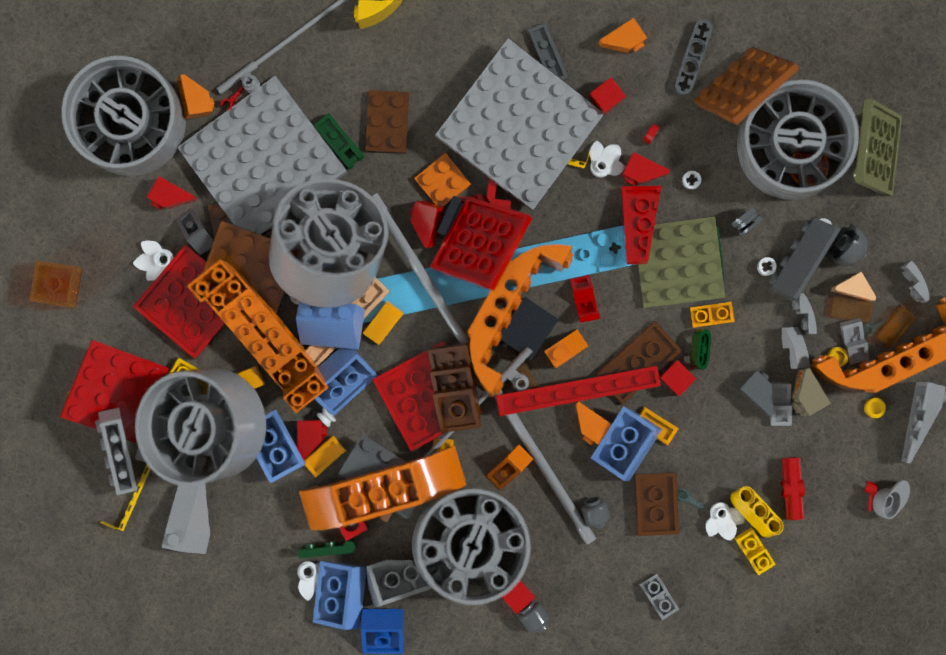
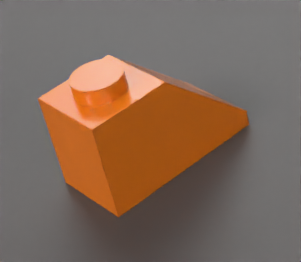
M632 18L600 39L598 44L602 48L626 53L632 50L637 52L645 46L644 42L647 37L636 20Z
M185 74L180 75L176 81L185 119L209 116L214 109V101L209 96V91Z
M577 329L543 352L553 367L557 368L588 347V344Z
M579 401L576 402L575 407L580 433L584 435L582 439L590 445H593L594 442L599 445L612 424Z
M517 445L486 477L501 490L518 476L533 458L520 445Z

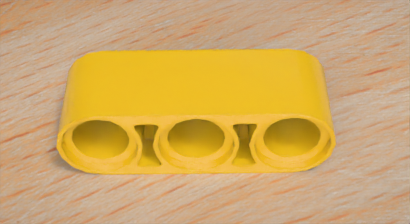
M745 486L731 493L730 501L732 505L762 537L770 538L782 533L784 528L782 520L751 487ZM741 493L744 495L745 501L742 500ZM755 508L758 510L759 516L755 514ZM769 524H771L773 528L772 531L769 529Z

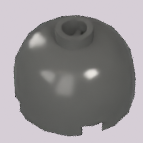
M849 224L850 227L848 228L845 226L840 228L839 233L834 239L836 243L831 251H827L830 259L843 266L854 265L862 261L867 255L868 239L865 233L853 224Z

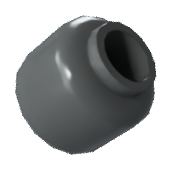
M591 497L584 501L581 512L586 525L595 529L603 528L610 519V512L606 501L599 497Z
M531 601L520 611L519 620L529 632L537 631L540 633L548 627L549 614L540 603H533Z

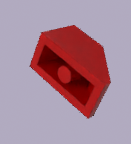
M633 152L621 177L625 178L624 182L635 186V184L641 185L665 177L669 174L670 170Z
M158 176L147 198L152 200L150 204L160 210L163 207L171 209L196 202L197 197L160 176Z
M422 200L415 202L411 208V223L424 247L430 248L436 244L437 232L445 207Z
M322 420L297 421V447L303 460L324 441V436H327V426Z

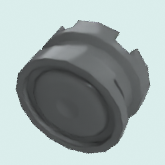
M753 206L733 221L731 225L739 230L738 234L740 236H743L760 223L763 217L756 213V209Z

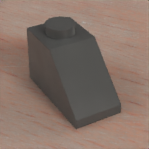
M192 208L176 219L186 240L199 255L212 248L214 238Z
M753 371L737 389L766 416L771 417L773 414L772 384L768 381L770 378L763 371Z

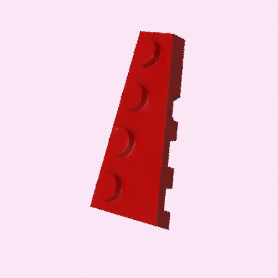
M621 186L627 265L648 263L662 186Z

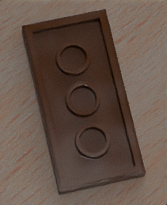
M654 321L601 368L595 376H604L657 366L659 372L682 350L661 326ZM637 391L615 394L613 396L623 405Z

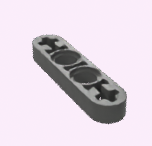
M699 20L693 28L674 84L675 92L680 96L688 95L693 89L713 29L712 24L708 20ZM702 24L706 25L705 29L708 30L702 36V39H706L705 42L698 38L700 34L698 27H701ZM694 43H698L702 47V51L698 54L691 51V45ZM687 62L694 63L696 67L694 72L689 73L685 70L684 66ZM685 76L693 77L692 80L690 78H688L686 86H688L689 89L681 91V87L678 86V83L682 84Z

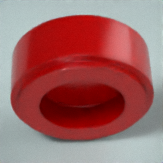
M653 124L646 133L644 142L651 145L661 127Z

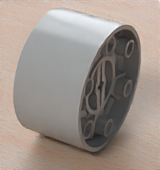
M110 56L88 64L72 79L63 98L62 121L71 144L86 159L112 173L138 176L153 172L165 165L178 150L177 147L182 143L186 119L177 91L153 67L136 58ZM117 74L120 88H114L105 93L99 84ZM146 74L162 84L150 97L140 91ZM132 76H137L135 84L129 85V79ZM100 94L98 102L93 103V96ZM169 98L170 105L162 107L163 100ZM126 99L139 101L143 112L142 120L127 106L117 103ZM84 105L95 108L94 116L96 123L81 126ZM112 108L116 109L117 111H119L120 113H122L124 116H127L128 118H130L132 121H134V122H135L136 124H138L139 126L137 127L136 125H134L133 123H131V122L128 121L127 119L123 118V117L120 116L118 113H116L114 110H112ZM170 113L167 131L158 129L160 114ZM109 115L122 127L133 130V132L122 136L113 135L108 124ZM92 134H97V140H95L93 143H90V136ZM105 141L115 147L110 163L100 160L92 153ZM148 143L153 148V151L137 160L135 149L141 148ZM126 156H130L131 162L123 164V159Z
M810 80L785 82L745 117L737 140V151L741 167L753 185L772 197L784 200H800L814 196L837 181L852 164L859 142L858 124L854 112L847 101L829 86ZM790 96L810 99L807 111L792 113ZM772 104H780L782 107V111H774L772 108ZM762 106L774 120L767 130L751 124L754 115ZM813 108H820L822 116L814 115ZM832 115L839 126L841 135L826 137V131L821 122ZM789 123H798L807 127L811 132H807L802 128L787 130L780 129V127ZM750 135L757 138V144L752 145L749 143ZM831 144L838 147L839 152L837 154L830 151L829 147ZM764 149L769 163L760 169L751 150ZM782 150L793 154L808 152L813 153V155L807 159L797 160L790 158ZM822 156L840 162L836 171L828 180L816 166ZM765 172L772 173L774 180L767 176ZM784 172L798 174L800 188L780 184ZM807 176L814 179V186H808L805 183Z
M317 179L293 188L281 200L275 213L268 251L269 266L274 279L291 297L311 306L339 307L359 299L372 286L387 244L388 225L383 210L366 191L342 180ZM300 219L301 223L300 225H296V223L293 221ZM299 249L300 261H297L288 251ZM359 250L374 254V258L366 264L362 256L356 254V252Z
M212 368L178 372L161 378L144 395L136 416V439L144 460L158 476L170 483L181 486H197L231 477L242 472L258 456L266 433L265 412L258 394L244 378L225 369ZM196 378L209 383L207 394L201 395V385L197 382ZM174 400H176L180 405L171 413ZM206 456L212 457L216 470L214 474L203 472Z
M457 490L435 499L422 512L413 532L412 553L420 575L438 593L458 603L484 604L501 598L520 581L529 561L530 538L524 519L518 510L503 497L485 490ZM469 495L477 496L475 515L460 516L454 498ZM487 501H491L494 505V510L491 513L484 511V504ZM446 506H449L453 511L452 516L448 519L442 516V510ZM501 508L508 514L514 525V528L502 533L492 522ZM431 516L446 526L441 542L422 539L425 526ZM469 524L465 536L459 541V550L454 560L450 550L451 539L460 527ZM486 533L489 538L488 554L481 563L472 566L476 555L482 549L481 542ZM512 535L517 536V546L515 547L509 544V539ZM468 542L474 545L473 549L466 546ZM428 546L436 548V555L432 558H428L425 554ZM503 551L517 552L514 564L508 574L497 566ZM443 559L451 572L439 586L430 576L425 566ZM500 574L503 577V581L495 586L493 578L495 575ZM483 576L488 592L466 596L468 578ZM454 580H459L462 584L461 589L457 592L451 590V583Z

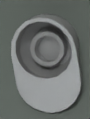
M900 480L892 488L879 490L873 498L875 513L888 520L894 518L908 501L910 495L909 483L905 480Z

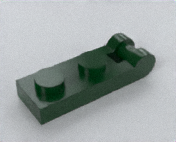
M329 113L313 125L349 170L354 167V163L365 158L364 154ZM351 149L354 154L348 158L345 153Z
M353 539L347 540L344 544L336 545L335 541L323 542V546L316 547L315 543L303 544V548L298 549V558L348 554L356 549L357 544Z

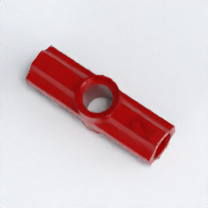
M800 457L781 458L783 479L781 480V485H783L781 495L784 498L785 520L804 519L803 497L805 495L804 481L801 479Z

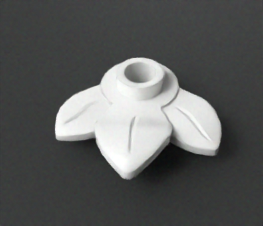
M598 141L593 143L589 153V157L592 160L590 165L592 174L599 178L607 175L617 176L621 174L625 169V165L619 161L621 157L620 146L612 144L604 148ZM598 164L603 165L604 169H600Z
M150 240L141 242V247L144 254L140 255L133 264L138 269L147 271L146 278L148 281H154L174 257L170 251L162 249L159 243ZM162 256L167 257L166 263H161L160 259Z
M717 502L710 509L711 517L706 522V532L710 537L719 533L724 539L731 541L736 535V525L743 524L745 518L736 508H729L727 504ZM723 510V515L719 516V511Z
M307 561L298 567L297 574L300 578L298 589L306 600H310L314 591L316 592L320 563L314 564ZM305 568L311 569L312 572L309 576L304 575Z

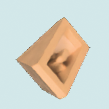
M862 272L854 274L831 289L833 292L869 302L876 299Z

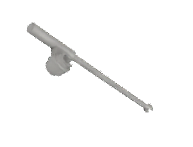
M338 0L258 60L252 61L218 86L217 90L220 94H223L241 80L242 86L248 93L257 92L260 88V82L250 73L257 69L258 65L348 0Z
M526 347L501 373L502 381L505 382L508 378L518 391L525 390L529 385L526 375L516 370L533 352L529 347ZM487 391L478 399L479 405L489 396ZM454 431L447 432L425 456L432 455Z

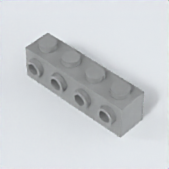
M115 408L98 412L99 420L95 422L98 433L102 432L103 438L100 439L102 451L106 450L107 456L104 457L106 469L110 468L112 473L108 474L110 486H115L117 495L137 491L120 410Z

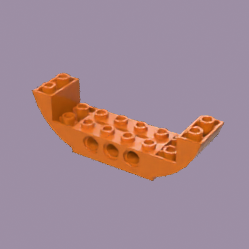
M560 244L543 245L532 248L510 261L495 290L490 291L468 330L471 360L476 375L483 388L491 397L495 393H500L504 381H502V374L483 365V363L487 365L492 356V351L490 350L493 345L497 347L502 338L501 331L503 327L507 329L512 320L511 312L513 310L517 311L522 301L521 294L523 292L527 293L532 283L531 276L532 274L537 275L542 265L541 262L559 272H562L564 268L568 269L574 255L571 253L572 246ZM510 285L516 287L513 291H509L506 288ZM499 303L506 305L503 309H498L496 306ZM489 321L496 322L494 327L486 326Z
M220 259L188 285V288L200 302L203 300L207 301L283 390V399L295 413L328 389L323 375L303 345L300 344V341L252 284L230 264Z
M946 297L941 298V303L936 305L945 326L942 325L933 329V334L920 335L914 338V343H903L895 347L897 350L895 352L887 351L878 355V360L862 362L859 364V369L851 368L842 372L836 357H828V355H820L813 358V363L810 364L809 368L826 382L838 387L864 389L865 392L876 393L946 360Z
M454 445L415 460L319 487L316 485L299 490L310 530L318 531L347 526L420 505L454 492L467 484Z

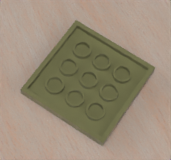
M864 99V105L861 107L862 125L858 130L860 142L856 152L857 167L853 173L855 183L882 195L893 196L902 116L873 99Z
M715 217L656 224L653 230L648 263L638 264L644 308L725 298Z

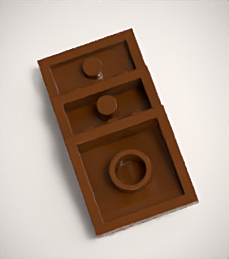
M469 342L429 348L427 351L432 368L430 375L434 388L432 395L441 433L481 428L478 393Z

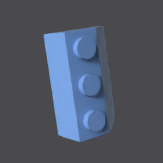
M299 301L296 323L300 344L359 350L365 309L357 304L325 308L311 306Z
M339 348L318 367L328 385V389L317 396L315 400L334 416L368 386L378 374L355 349Z
M623 406L591 459L623 481H630L663 429Z
M277 410L265 415V439L256 457L270 483L305 465Z
M320 561L313 623L343 630L360 628L367 574L366 566Z

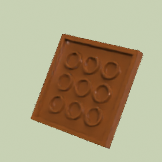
M752 47L746 50L738 61L733 62L722 75L717 76L711 85L701 90L694 99V102L697 106L737 125L795 74L799 68L792 61Z
M221 221L203 273L220 259L227 262L252 284L274 312L277 313L284 290L276 282L270 270L268 251L271 238ZM299 249L288 252L296 259Z

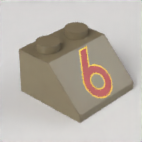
M798 369L791 393L792 409L796 414L800 413L803 416H811L831 403L811 369Z

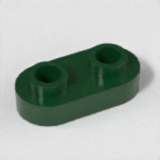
M697 329L692 335L690 363L694 369L704 370L709 364L712 337L708 329Z

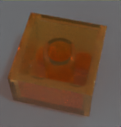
M36 260L29 301L76 308L83 268Z

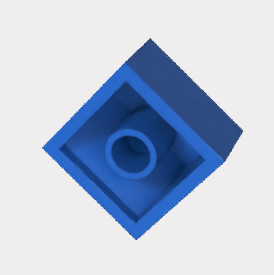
M362 609L361 637L363 654H404L403 609Z

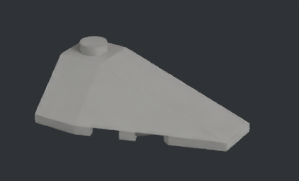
M916 382L901 462L911 464L940 412L943 403L946 402L945 386L930 382Z
M205 483L197 486L178 485L166 526L162 548L180 552L206 554L210 538Z
M385 560L366 567L367 585L374 607H379L432 588L422 578L415 562L412 560ZM438 560L425 566L430 576L439 586L451 572L444 561Z

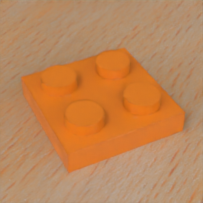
M446 153L414 178L433 203L442 207L451 202L453 196L457 197L471 185Z

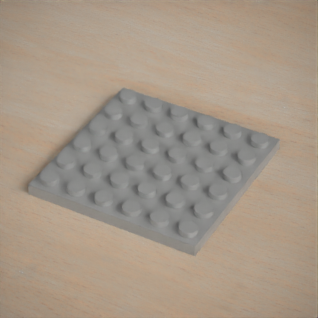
M507 39L435 134V137L532 211L604 113L514 42Z
M276 76L260 86L257 92L249 94L230 110L223 113L177 147L232 223L261 235L273 228L277 208L284 196L293 188L317 179L338 180L348 173Z

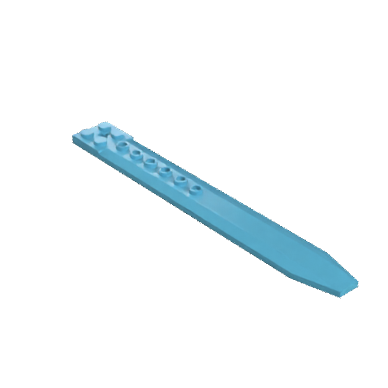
M623 226L517 248L510 260H514L520 254L532 248L543 245L560 244L572 246L571 253L574 255L568 269L564 268L562 272H559L541 262L542 265L537 275L532 274L531 276L532 283L530 287L636 265L626 264ZM614 242L616 245H620L617 254L609 250V247ZM431 267L425 268L447 305L487 297L491 291L440 273ZM414 271L378 278L390 292L366 316L363 323L371 322L387 300L403 311L404 314L437 307ZM510 285L506 289L509 291H513L516 289V287Z

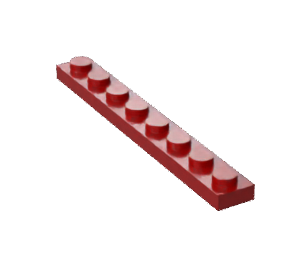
M652 366L496 395L499 416L658 387L661 386L658 367Z

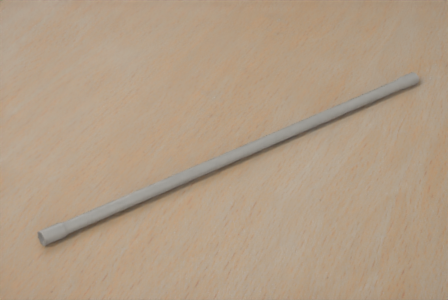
M378 193L374 194L372 197L383 210L387 220L388 231L458 342H469L470 347L469 338L389 214L386 205ZM501 390L499 394L495 393L493 397L496 400V395H502L504 393ZM516 413L505 415L575 524L585 544L593 542L596 539L594 533L586 525Z

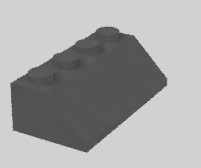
M813 218L810 221L807 220L801 228L803 233L800 238L796 237L790 246L792 251L789 256L785 255L779 264L782 266L778 273L774 272L770 278L769 283L771 285L769 289L789 301L797 300L839 233L840 228L817 218Z
M363 435L337 476L345 480L406 461ZM415 506L396 511V513L408 519Z

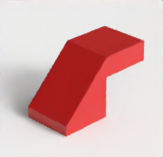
M489 178L488 203L510 209L511 201L495 199L497 183Z
M590 275L571 278L570 284L580 323L600 319Z

